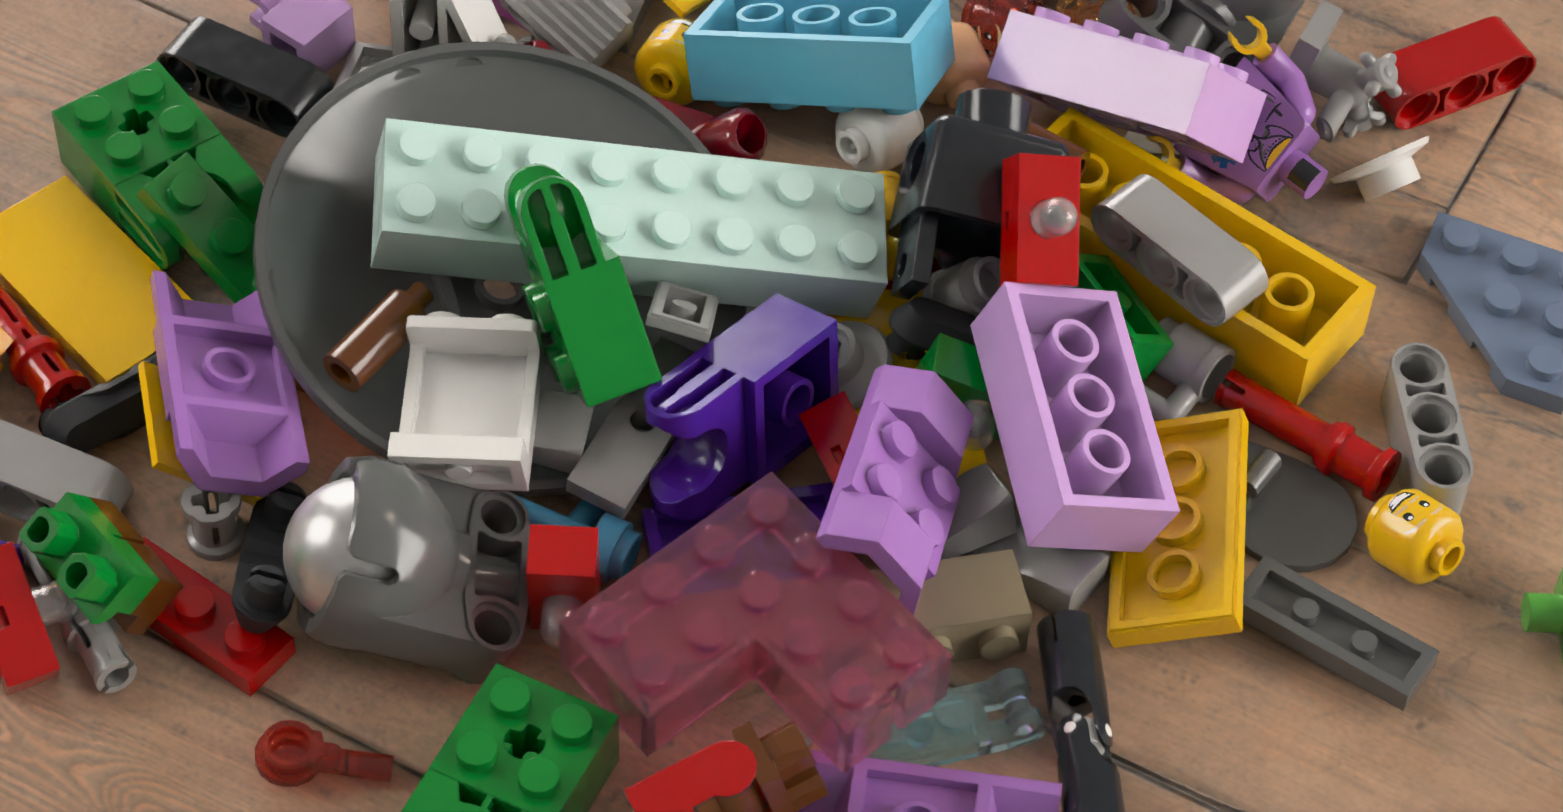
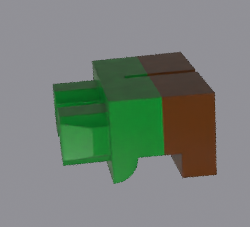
M66 492L53 508H39L20 530L19 538L35 554L55 578L61 589L74 601L92 624H100L113 617L125 632L142 636L184 587L151 547L143 545L146 541L110 501Z

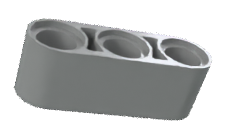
M1141 174L1093 207L1091 223L1099 239L1121 259L1196 318L1209 326L1217 327L1222 325L1262 295L1268 287L1266 270L1260 260L1249 249L1151 175Z
M1415 342L1404 344L1396 349L1391 358L1381 394V408L1390 446L1402 453L1401 464L1397 472L1401 490L1418 489L1460 515L1473 477L1474 468L1449 366L1444 355L1430 345Z
M0 419L1 513L27 523L39 508H53L66 492L110 501L121 512L133 496L134 488L131 481L114 465Z

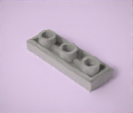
M662 335L652 348L662 377L695 353ZM652 384L620 397L567 478L566 491L621 519L625 518L648 482L651 471L661 462L676 436L646 422L644 395ZM636 429H643V430H646L647 432H640V431H637Z

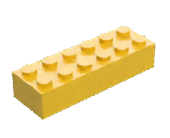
M1071 106L1047 128V130L1090 151L1088 166L1080 180L1079 253L1109 256L1158 323L1165 317H1171L1180 324L1188 322L1218 342L1225 343L1236 351L1233 369L1240 371L1242 375L1297 406L1364 334L1376 285ZM1141 174L1151 175L1249 249L1264 266L1268 276V287L1262 295L1222 325L1217 327L1209 326L1196 318L1121 259L1099 239L1091 223L1093 207Z

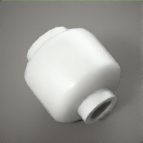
M855 108L852 111L840 112L835 125L838 153L845 162L858 171L872 173L888 171L904 162L908 145L923 132L924 121L919 109L918 111L914 110L903 115H889L884 113L882 109Z

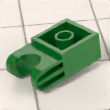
M158 60L51 111L62 163L101 210L124 233H127L135 244L162 270L184 260V254L180 249V243L136 195L147 183L185 152H188L245 216L253 224L256 223L263 184L259 177Z
M534 163L517 169L505 184L504 201L532 281L522 286L525 300L533 319L540 323L544 333L550 331L554 342L543 348L555 381L557 383L561 382L566 395L575 392L589 408L663 380L620 256L597 237L580 190L554 168L545 164Z
M496 663L401 812H588L619 761V715Z

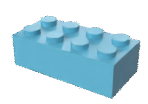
M714 0L683 34L692 100L714 101L716 105L721 107H735L744 103H767L772 108L779 110L810 105L825 106L831 112H848L855 108L882 109L884 113L889 115H903L914 110L918 111L955 61L949 0Z

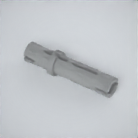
M18 537L16 544L20 546L22 554L41 585L45 596L50 601L63 624L62 637L65 644L73 653L80 654L93 677L96 688L99 691L102 689L104 693H114L127 687L135 679L137 667L134 661L130 660L115 634L117 630L116 620L112 617L106 622L92 624L74 601L61 589L55 578L35 554Z

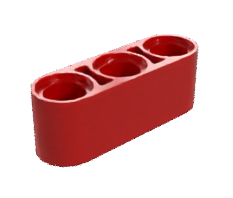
M1491 16L1392 52L1397 56L1395 63L1398 71L1397 83L1402 89V94L1399 97L1391 98L1386 91L1378 92L1373 98L1398 129H1412L1518 88L1533 73L1537 59L1501 17Z

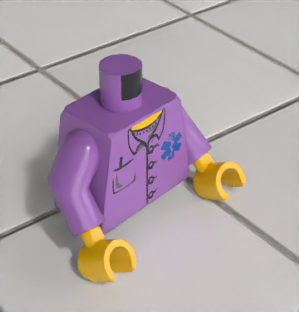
M1245 16L1257 28L1256 39L1247 45L1239 44L1238 40L1229 31L1228 40L1241 54H1253L1255 56L1253 63L1243 57L1236 68L1249 73L1246 83L1264 92L1267 96L1243 164L1175 144L1173 146L1169 140L1161 136H1147L1146 139L1160 146L1162 150L1161 160L1236 204H1244L1253 197L1269 202L1284 184L1304 199H1309L1324 184L1328 170L1308 156L1309 152L1317 144L1320 136L1311 127L1316 115V107L1304 73L1276 43H1267L1268 35L1264 25L1253 16ZM1175 150L1180 154L1175 157Z

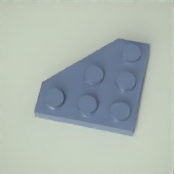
M1439 211L1422 250L1417 269L1429 286L1434 284L1437 286L1449 304L1446 313L1470 349L1477 347L1491 367L1489 377L1500 394L1561 415L1563 411V252Z

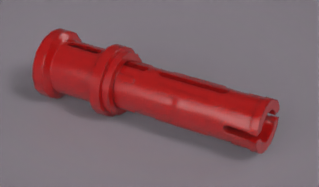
M0 284V327L14 340L5 351L10 357V373L17 383L21 386L29 387L34 393L39 412L42 414L47 408L53 409L56 403L60 401L67 402L91 389V383L81 371L72 370L64 360L65 352L61 344L55 338L41 335ZM56 397L59 401L55 402L52 398Z
M1236 369L1230 370L1224 377L1226 381L1231 383L1230 387L1222 383L1219 384L1214 397L1216 405L1225 407L1228 410L1243 408L1248 421L1313 457L1312 463L1320 473L1326 476L1335 473L1362 489V496L1371 502L1377 501L1394 480L1401 464L1402 453L1392 447L1384 451L1356 435V428L1345 421L1342 423L1337 421L1331 425L1247 378Z

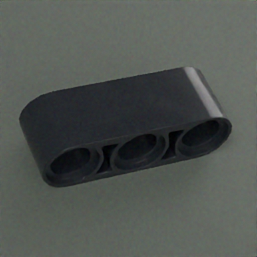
M202 16L194 17L157 57L160 64L188 96L285 138L288 137L302 117L322 97L333 90L332 82L328 76L313 63Z

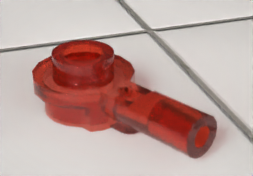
M284 720L271 725L259 738L255 746V766L260 776L269 783L281 787L303 785L310 782L318 773L390 782L392 777L394 755L340 748L338 744L324 742L321 731L312 730L308 725L295 720Z

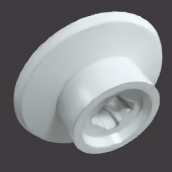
M1429 136L1393 150L1328 180L1333 184L1356 181L1366 203L1421 178L1412 155L1429 142Z

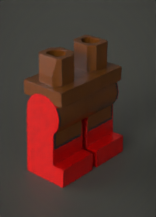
M750 721L731 730L735 741L724 740L714 743L624 789L635 812H797L829 794L815 767L814 757L794 721L781 726L761 738L758 737Z

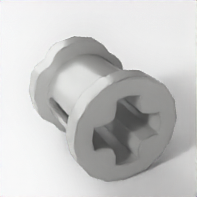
M194 482L184 489L181 497V507L185 518L191 521L187 528V542L190 550L197 557L207 561H222L240 552L246 536L245 524L238 515L241 509V494L199 490ZM209 493H213L215 496L216 508L210 509ZM218 527L220 542L214 543L211 528Z

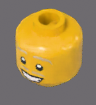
M672 18L660 23L638 50L634 64L636 79L643 90L649 95L682 106L695 101L692 100L683 34L694 23L693 21Z
M1404 489L1395 494H1387L1380 498L1369 512L1365 522L1364 531L1367 537L1370 557L1414 585L1431 583L1440 576L1451 574L1463 558L1465 546L1462 542L1464 529L1461 517L1452 509L1418 489Z

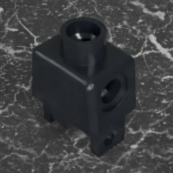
M978 88L967 90L961 93L957 99L955 115L945 114L938 117L908 145L888 229L890 236L899 239L891 296L909 300L929 285L933 256L936 257L940 268L947 269L972 257L993 256L1000 259L1002 160L1018 153L1070 156V151L1065 144L1056 140L1028 134L1032 106L1028 100L1020 95L998 89Z

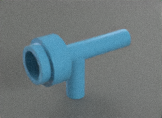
M514 494L523 502L528 510L530 524L593 527L600 519L596 527H599L601 581L609 583L614 579L623 582L636 561L642 543V534L633 531V523L610 513L602 516L605 510L583 499L567 517Z

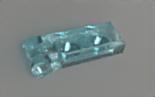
M1021 668L1001 670L986 681L847 712L844 725L854 756L935 767L1026 746L1040 740L1047 731L1040 709L1030 705L1028 697L1032 691L1026 674ZM1004 710L1006 716L1003 719L989 721L987 712Z

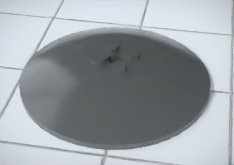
M459 42L421 48L378 62L349 77L322 97L291 131L272 163L260 198L254 229L253 248L256 288L264 319L275 346L287 367L311 400L335 424L360 444L388 460L390 432H399L410 353L409 340L357 392H351L339 386L326 372L322 360L391 290L401 289L406 291L415 282H421L426 285L434 296V300L424 309L426 316L432 312L445 311L457 314L460 317L492 318L498 314H515L525 319L534 320L523 294L522 286L526 285L524 283L510 282L516 291V295L508 299H499L487 292L483 283L486 281L485 279L371 268L375 156L386 118L710 154L698 137L674 113L651 95L608 70L561 52L505 42ZM633 295L651 348L654 347L661 335L694 352L706 344L646 326L645 322L653 297ZM718 303L709 342L756 307ZM538 322L543 347L554 343L550 331L544 333ZM544 352L540 389L565 393L561 382L557 383L555 381ZM621 396L594 406L583 454ZM636 429L637 431H640V432H647L646 430H643V429ZM675 440L673 441V443H672L671 446L669 447V449H668V451L666 452V454L664 455V457L668 454V452H669V450L671 449L672 445L674 444ZM532 463L529 491L509 492L520 497L570 493L566 491L567 478L570 474Z

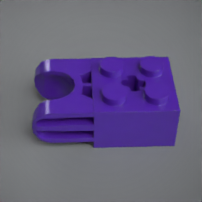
M776 293L663 376V380L652 384L646 390L644 395L646 422L676 436L675 442L668 454L653 468L649 477L651 503L657 511L683 520L700 518L745 483L750 482L760 486L813 445L799 414L839 393L836 319Z

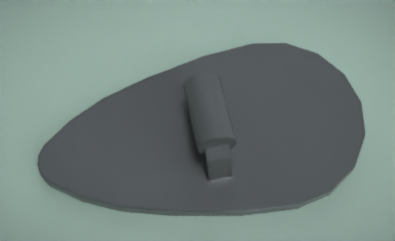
M1248 441L1245 552L1259 562L1266 555L1295 572H1311L1333 565L1348 553L1358 530L1357 509L1346 489L1329 475L1326 476L1320 473L1316 468L1294 457Z

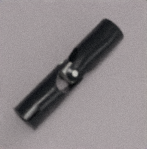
M1079 610L1055 612L1054 617L1050 614L1038 623L1036 633L1055 751L1058 754V783L1062 784V812H1126L1120 773L1111 758L1110 747L1113 746V737L1096 622L1093 616ZM1093 712V718L1084 717Z

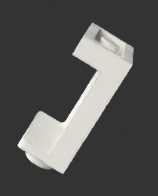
M437 311L427 316H408L406 333L410 343V353L399 432H390L388 460L407 466L416 473L475 489L529 491L544 360V348L538 322L515 314H498L492 318L460 317L451 312Z

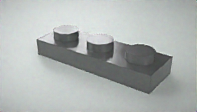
M1264 555L1244 582L1243 622L1402 711L1405 710L1435 666L1439 650Z

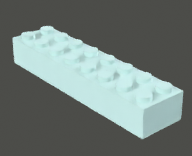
M390 118L385 120L375 156L371 268L524 284L531 283L532 281L526 267L527 264L505 205L504 188L510 176L517 169L526 165L540 163L554 168L580 190L597 237L620 256L633 295L653 297L657 283L663 280L715 295L719 299L718 303L758 307L778 293L823 314L868 319L888 284L884 174Z

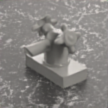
M1322 0L1299 37L1289 58L1304 73L1309 90L1329 99L1317 118L1316 127L1319 138L1331 142L1342 123L1344 125L1342 129L1343 134L1346 138H1352L1356 132L1366 131L1373 125L1382 126L1385 124V114L1374 111L1372 107L1373 96L1378 94V92L1386 91L1391 98H1396L1402 94V89L1397 83L1396 54L1387 53L1383 57L1376 59L1371 52H1363L1359 56L1360 62L1364 65L1362 66L1329 46L1330 42L1328 40L1344 10Z

